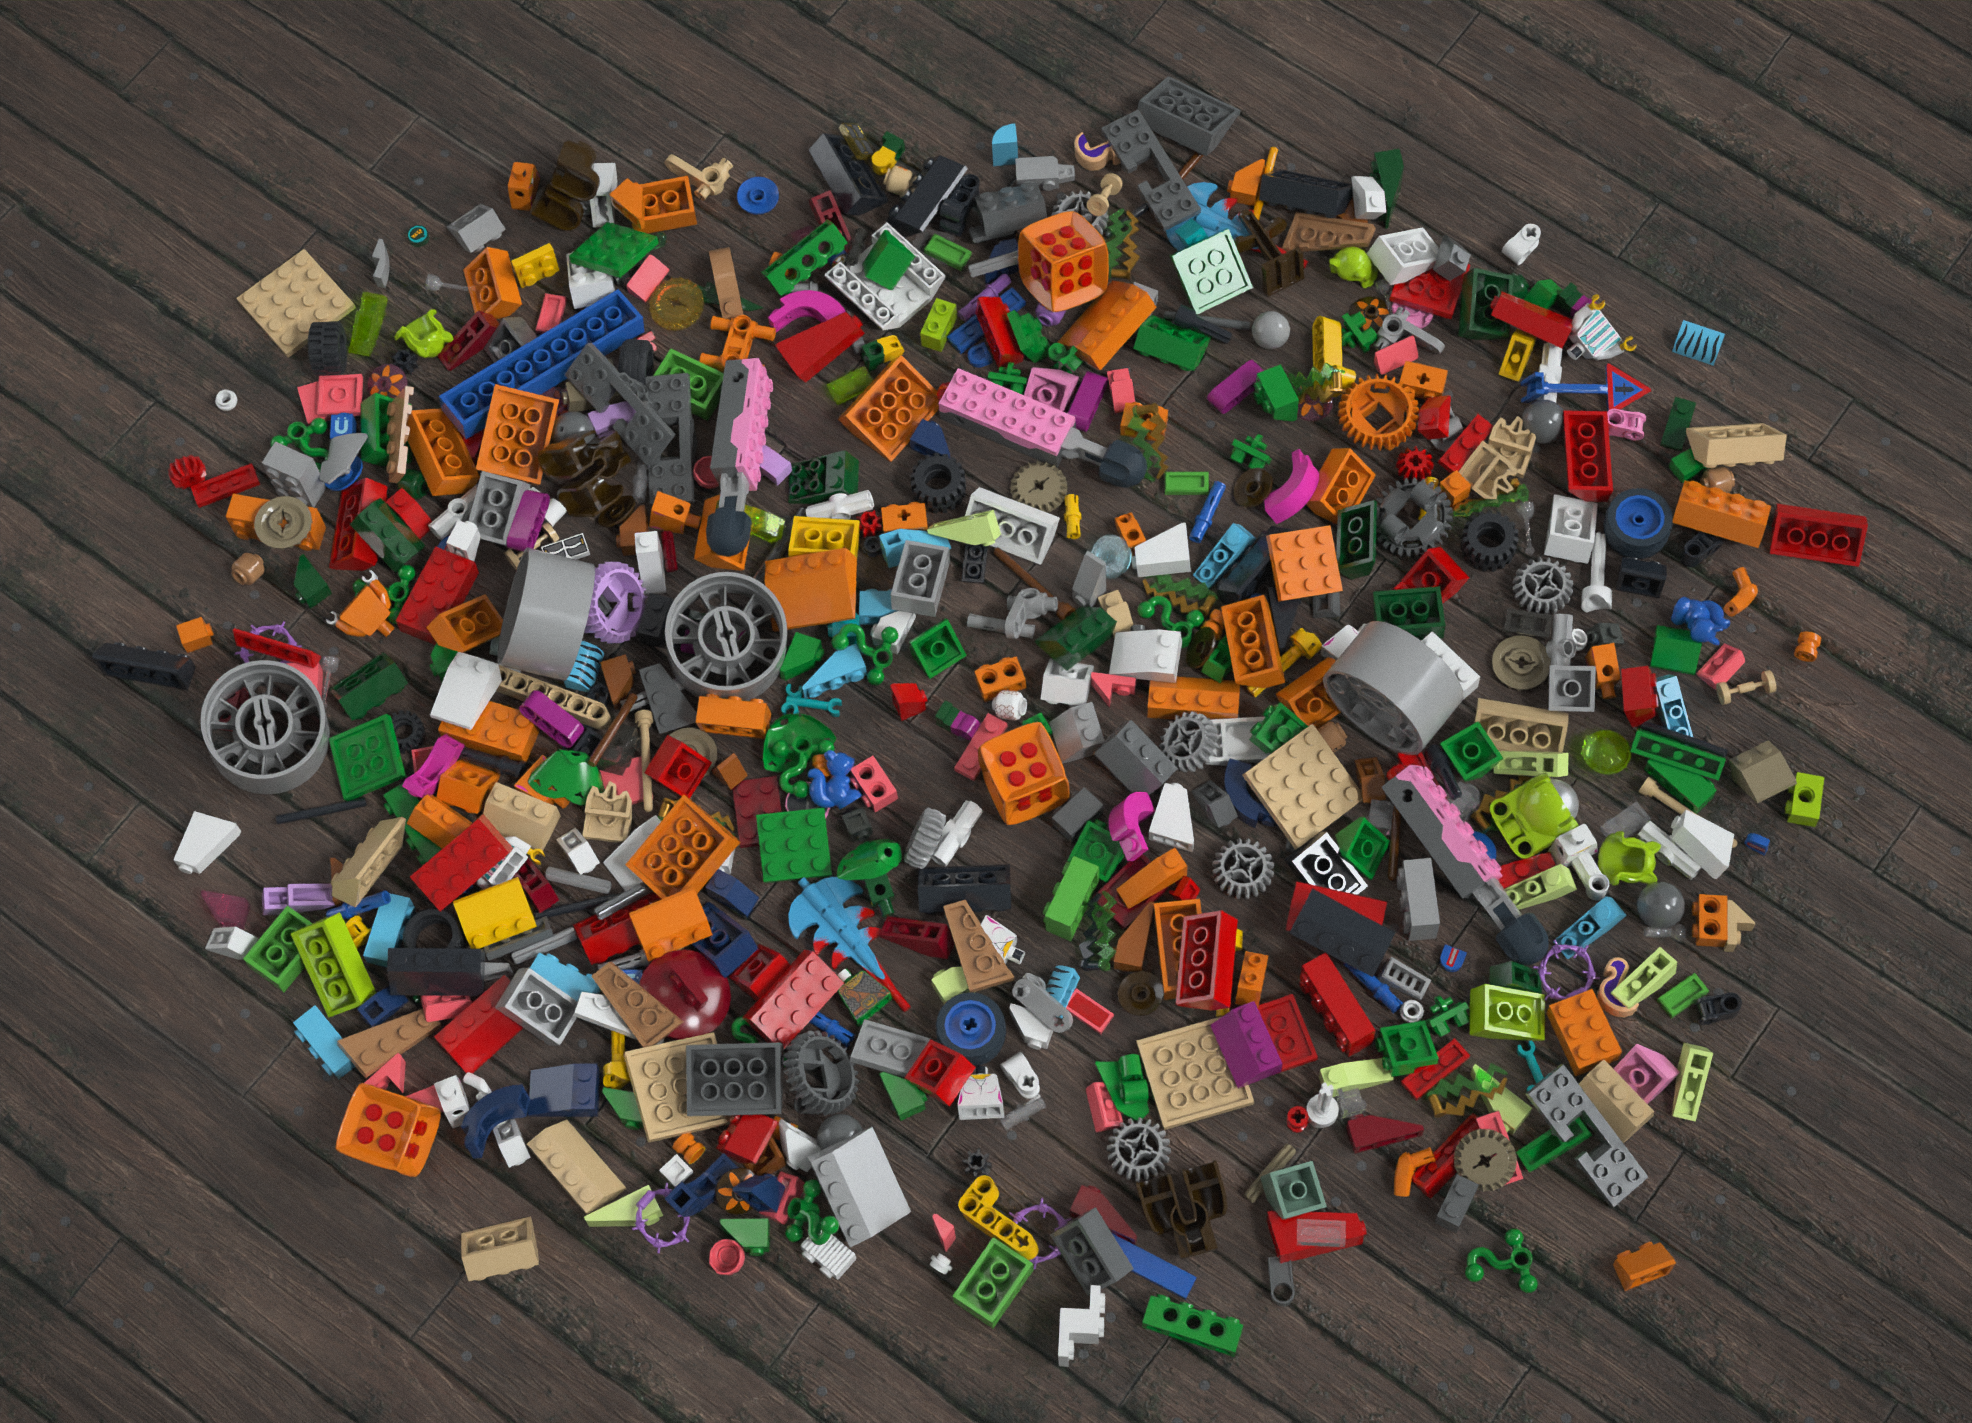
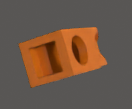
M1130 512L1114 518L1128 558L1136 556L1135 547L1146 541L1137 520H1135L1134 515Z

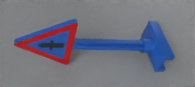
M1609 363L1605 365L1606 385L1548 383L1544 381V372H1535L1520 382L1521 386H1527V395L1521 399V403H1531L1548 393L1605 394L1607 396V412L1611 409L1620 410L1651 392V388Z

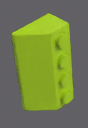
M340 912L291 933L328 1018L359 1007L376 994V990Z

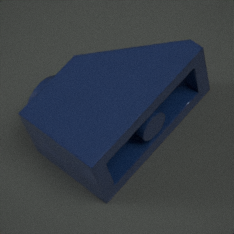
M1015 238L1003 240L998 245H995L989 259L1018 251V244ZM1015 264L984 274L985 283L994 282L1002 274L1009 276L1019 272V265Z
M922 419L910 438L911 449L924 456L930 455V457H933L934 453H939V456H943V453L948 454L950 459V452L942 428L934 421Z
M720 869L714 873L706 886L709 897L745 917L749 916L759 900V897L738 879Z
M764 1174V1176L754 1175L734 1186L733 1192L758 1212L777 1213L785 1186L772 1174Z

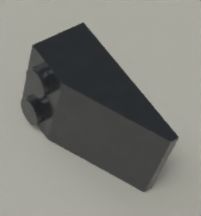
M1319 832L1284 860L1303 883L1356 895L1367 887V884L1354 867L1341 855L1339 847L1327 832Z

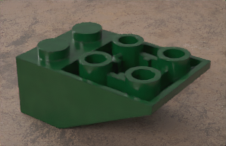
M1400 149L1375 152L1374 160L1370 162L1371 173H1369V177L1374 178L1383 189L1385 195L1386 213L1379 216L1380 222L1383 221L1385 229L1389 227L1401 190L1404 164Z
M846 450L791 463L789 504H818L829 501V498L834 494L851 495L858 493L859 460Z

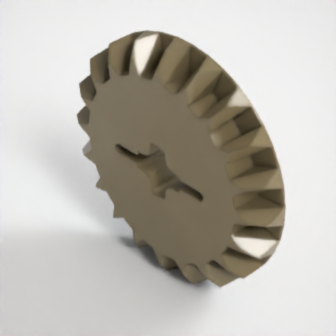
M1038 460L1036 463L1029 462L1026 466H1021L1020 470L1015 472L1013 479H1011V495L1013 500L1048 513L1055 510L1064 501L1067 494L1066 477H1064L1061 470L1056 468L1055 464L1050 465L1047 461L1040 463ZM1035 483L1039 485L1043 483V490L1039 488L1035 490Z
M281 496L268 501L259 509L255 517L254 527L258 538L266 546H270L274 550L276 548L284 550V548H293L294 545L301 544V541L307 538L308 532L311 531V523L313 522L311 512L305 503L294 497ZM285 517L287 523L289 524H286L285 528L282 530V527L279 524L283 522Z
M1522 635L1509 637L1502 641L1493 653L1492 669L1501 683L1506 684L1509 689L1515 688L1518 691L1526 689L1528 691L1531 688H1537L1549 675L1551 658L1548 657L1545 646L1532 637ZM1519 659L1524 660L1523 662L1527 665H1524L1523 668H1519V664L1515 663H1518Z
M682 728L671 733V737L683 742L712 762L704 777L706 775L709 776L717 761V747L711 736L697 728Z
M1478 1129L1465 1135L1456 1147L1454 1154L1455 1169L1458 1175L1478 1184L1477 1190L1483 1192L1494 1191L1503 1187L1510 1181L1516 1169L1517 1158L1513 1145L1503 1134L1495 1130ZM1497 1153L1489 1161L1490 1166L1487 1167L1485 1164L1473 1167L1481 1160L1480 1155L1483 1154L1487 1157Z

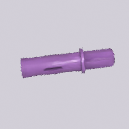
M1002 274L994 282L987 284L980 294L957 312L959 318L966 322L975 315L979 297H998V294L1011 283L1008 275Z

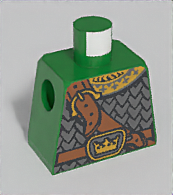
M844 969L837 975L844 982L843 986L838 990L839 997L857 1027L863 1024L864 1019L868 1020L892 1000L890 991L863 970L853 976L848 969Z

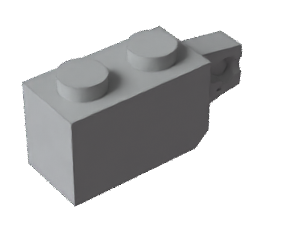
M1054 156L1015 158L1017 186H1021L1026 182H1036L1039 190L1050 191L1059 189V183L1075 181L1074 165L1058 164V159Z

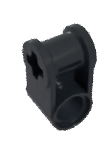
M1700 531L1685 544L1680 556L1681 562L1687 567H1695L1708 556L1718 551L1724 542L1718 540L1712 534Z
M1728 992L1696 999L1694 1005L1698 1007L1701 1018L1699 1020L1700 1025H1709L1718 1021L1735 1018L1742 1005L1740 996L1736 993ZM1731 1002L1735 1005L1736 1009H1727L1724 1003Z

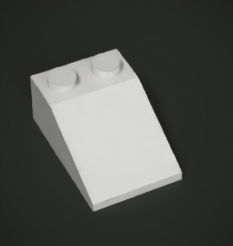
M1424 228L1379 236L1367 252V255L1383 274L1385 280L1390 285L1406 282L1433 268L1439 248Z
M1554 494L1544 555L1588 564L1594 545L1598 503L1585 502L1584 500Z
M1158 629L1116 632L1109 674L1176 683L1182 646L1181 633Z
M458 652L447 669L430 716L471 730L502 682L499 665Z
M656 815L639 826L603 862L624 891L643 882L625 864L660 824L661 821Z

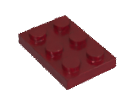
M777 776L741 781L733 788L740 848L759 846L756 815L782 812Z
M1144 854L1134 861H1129L1097 892L1102 894L1096 905L1124 931L1129 928L1150 901L1155 902L1173 885H1169L1129 909L1126 907L1116 889L1151 863Z

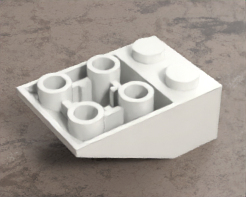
M572 253L566 254L569 288L574 309L588 307L615 291L612 275L572 264L569 259V255Z

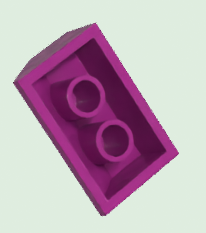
M1255 1001L1232 1009L1210 1025L1238 1089L1281 1072V1059Z

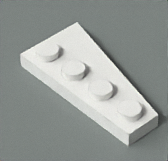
M586 992L580 994L573 1016L638 1040L605 995ZM664 1038L656 1045L663 1044Z

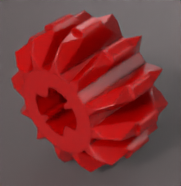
M1415 446L1414 450L1411 451L1407 447L1405 453L1399 454L1396 467L1399 469L1398 475L1404 476V481L1405 478L1412 481L1416 478L1421 482L1425 477L1431 476L1434 464L1431 462L1432 456L1426 455L1425 449L1418 451L1417 446Z
M183 456L169 464V478L176 488L181 487L182 490L204 481L207 475L205 465L199 456Z

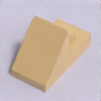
M1119 590L1099 596L1098 603L1100 607L1117 621L1112 634L1115 638L1116 632L1131 631L1133 621L1128 604L1123 602Z
M1727 900L1728 940L1724 946V951L1733 952L1737 944L1740 945L1741 931H1752L1755 922L1732 900Z

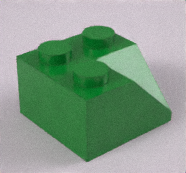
M1281 364L1257 373L1256 383H1254L1255 393H1253L1257 405L1261 404L1264 412L1270 413L1276 420H1297L1299 399Z

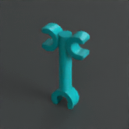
M791 684L786 686L787 698L786 703L781 708L782 715H786V711L790 708L794 709L793 714H799L798 706L826 710L833 717L840 716L839 710L832 709L835 705L842 706V700L839 698L831 699L829 702L801 698L803 696L802 686H799V690L796 693L791 692Z
M1531 1040L1528 1042L1529 1051H1524L1522 1046L1518 1045L1517 1053L1520 1057L1526 1059L1537 1084L1544 1077L1533 1054L1535 1044ZM1535 1085L1529 1086V1087L1526 1089V1093H1527L1530 1089H1532Z

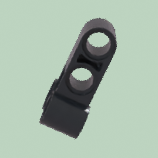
M964 175L950 199L946 198L940 209V216L942 218L939 230L958 237L962 235L966 219L975 205V197L979 196L980 180L976 175Z

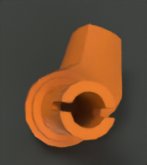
M1744 567L1732 572L1739 590L1723 608L1724 612L1730 617L1746 609L1758 594L1757 585L1751 583Z
M1431 1147L1413 1154L1406 1151L1400 1155L1394 1175V1195L1404 1197L1410 1195L1411 1180L1416 1167L1435 1162Z

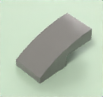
M378 239L372 255L376 265L373 278L377 287L386 288L389 276V256L383 239Z

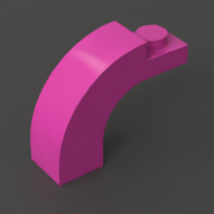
M803 290L782 297L780 299L781 308L775 309L768 319L770 327L776 328V332H778L799 317H812L822 323L844 313L845 309L838 301L825 293Z
M1300 449L1292 452L1293 471L1288 481L1279 489L1269 493V496L1264 500L1265 511L1276 524L1285 521L1302 509L1314 494L1319 482V472L1313 466L1310 457L1304 455Z
M447 734L437 739L422 767L415 774L406 778L402 787L406 788L408 793L415 797L424 798L427 794L433 795L439 787L440 776L456 763L465 745Z
M1134 792L1116 805L1109 815V831L1112 840L1120 842L1127 861L1136 860L1148 850L1138 823L1141 824L1155 813L1147 792Z

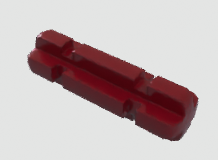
M670 530L663 531L661 539L665 568L667 572H675L678 570L673 533Z

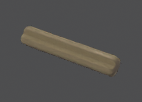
M1288 1143L1284 1145L1244 1193V1197L1248 1201L1254 1203L1263 1193L1264 1189L1260 1177L1283 1169L1295 1155V1148Z

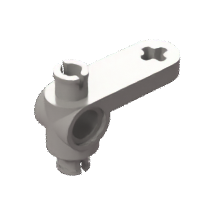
M1398 307L1395 314L1390 313L1384 319L1381 328L1377 332L1378 340L1373 345L1378 351L1396 343L1402 336H1414L1417 344L1432 353L1439 355L1445 347L1439 339L1406 321L1410 313L1406 309L1403 312L1404 308ZM1395 325L1398 327V330L1391 332L1387 327Z
M1035 588L1021 590L1017 596H1008L1007 608L1010 612L1005 622L1006 637L1017 639L1026 619L1046 615L1047 611H1056L1058 608L1057 597H1048L1047 593H1040Z
M1026 973L1022 979L1015 983L1012 991L1013 996L1053 1031L1060 1033L1070 1029L1073 1023L1071 1013L1045 991V981L1031 973ZM1056 1016H1063L1064 1018L1062 1021L1065 1024L1058 1025V1019L1056 1018Z

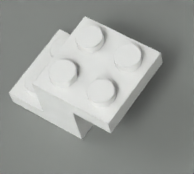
M1091 1285L1090 1309H1060L1059 1366L1069 1367V1360H1074V1343L1099 1344V1337H1104V1317H1100V1313H1105V1293H1101V1286Z

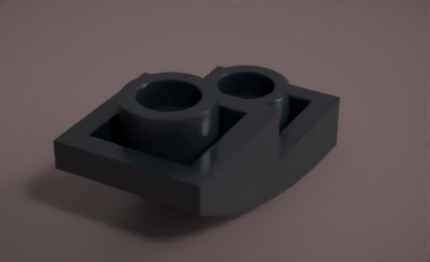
M966 543L962 582L984 584L988 546Z

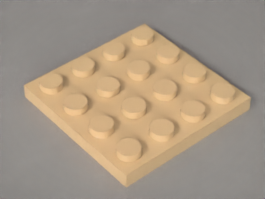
M305 249L236 298L238 303L287 358L308 344V333L312 322L339 321L356 309L354 303Z
M1313 724L1302 730L1242 775L1295 850L1362 801L1360 789Z
M1221 1017L1136 1041L1164 1130L1254 1104L1249 1085L1237 1088L1210 1027L1212 1023Z
M714 1032L624 1053V1059L648 1143L730 1124L729 1119L731 1115L687 1116L686 1045L717 1044Z

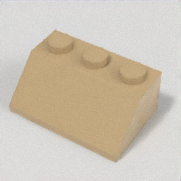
M497 782L486 800L483 812L503 837L515 836L531 845V849H541L542 851L561 817L556 806Z
M1602 1060L1579 1083L1580 1087L1623 1143L1654 1116V1111L1605 1060Z
M527 1217L461 1233V1258L468 1281H480L489 1276L505 1275L514 1270L529 1269L539 1265L532 1218Z

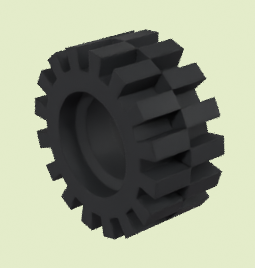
M399 710V715H396L395 712L392 713L395 735L397 729L403 725H408L412 728V733L409 737L405 739L396 737L401 754H405V750L412 753V748L419 749L418 744L422 745L424 742L422 738L426 736L425 728L420 718L408 710L406 713L403 710Z

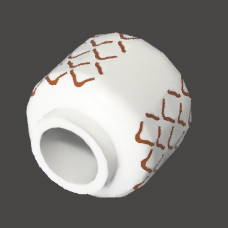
M1002 690L998 693L997 697L993 698L992 709L995 710L997 717L1000 719L1018 720L1026 713L1027 700L1018 691Z

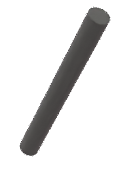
M1165 311L1164 319L1173 320L1176 312ZM1197 315L1219 327L1249 330L1250 322Z

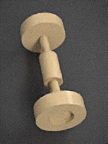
M1109 173L1101 180L1102 192L1092 195L1087 202V209L1091 214L1102 216L1109 208L1107 198L1109 195L1119 193L1123 185L1118 175Z
M548 522L542 525L541 528L545 534L537 539L534 549L539 547L540 542L547 537L552 543L559 540L557 533ZM508 549L504 552V555L517 570L520 562L518 558L522 556L523 552L521 551L515 555L511 549Z
M1770 670L1763 671L1761 682L1754 683L1752 681L1737 685V688L1729 689L1726 682L1717 683L1716 690L1720 703L1722 705L1731 703L1730 694L1753 691L1755 687L1764 686L1767 693L1775 692L1776 682L1773 673Z

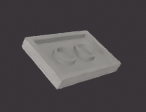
M864 1019L850 1057V1062L905 1078L931 1038Z

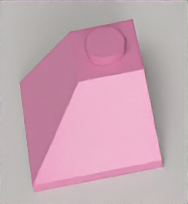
M1033 367L1024 396L1066 413L1074 396L1079 377L1059 369Z
M1636 1044L1614 1068L1622 1079L1647 1104L1681 1073L1664 1055L1639 1044Z

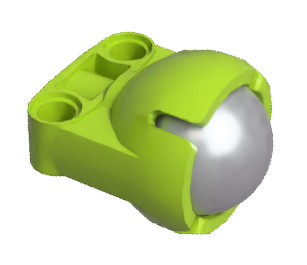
M1547 773L1538 774L1504 796L1494 800L1490 805V812L1497 827L1515 854L1522 859L1532 857L1552 845L1558 836L1579 826L1575 820L1579 809L1577 794L1570 785L1561 780L1550 779ZM1498 803H1504L1507 806V812L1502 816L1495 813V806ZM1523 842H1528L1531 845V851L1527 855H1522L1519 852V845Z

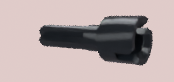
M1183 304L1179 306L1172 321V324L1185 330L1193 328L1224 344H1228L1232 336L1231 332L1198 317L1195 310Z
M1437 744L1430 746L1424 753L1432 772L1438 773L1452 800L1461 798L1462 792L1451 772V761Z

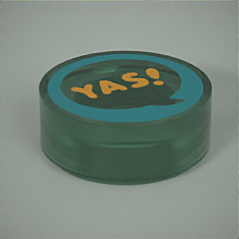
M422 225L411 227L407 233L410 244L415 247L426 245L430 238L428 230Z

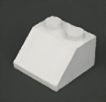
M1050 659L1043 676L1041 700H1046L1050 704L1065 703L1071 707L1086 704L1091 684V672H1093L1094 666L1077 663L1066 671L1054 659Z

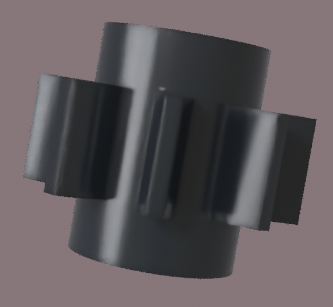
M409 348L407 350L398 349L396 355L391 356L394 362L392 364L393 370H398L402 375H412L414 369L418 368L417 362H415L418 360L416 353L411 355Z
M980 1148L974 1153L968 1151V1160H962L963 1165L969 1166L965 1169V1174L972 1173L974 1179H977L979 1175L987 1176L986 1168H992V1163L986 1162L989 1159V1153L981 1154ZM976 1160L977 1163L981 1162V1167H978L977 1165L973 1166V1161Z

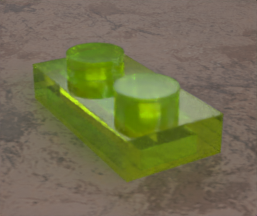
M865 366L827 384V389L835 403L839 405L861 394L871 384L873 379Z

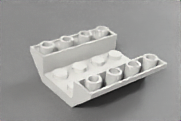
M886 223L872 234L873 244L847 266L839 262L825 274V277L882 330L899 328L932 300L945 279V275L890 224ZM884 230L890 232L916 256L893 290H889L865 277L862 266L863 261Z

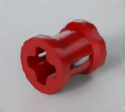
M1295 1106L1289 1110L1286 1123L1292 1132L1300 1133L1307 1127L1309 1118L1307 1110L1301 1106ZM1295 1116H1299L1300 1123H1296Z

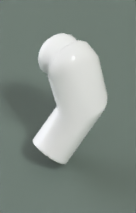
M470 1072L464 1076V1083L479 1091L476 1095L478 1101L492 1092L484 1079Z

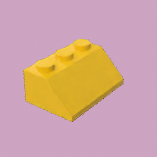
M794 516L788 550L789 557L847 548L857 558L860 521Z
M518 877L453 901L471 949H480L537 927Z

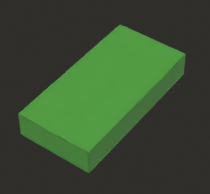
M935 233L924 249L925 254L962 271L972 254V251Z
M1165 472V495L1209 494V472Z
M1693 973L1660 996L1657 1001L1672 1019L1694 1004L1696 999L1707 995L1709 990L1700 978Z

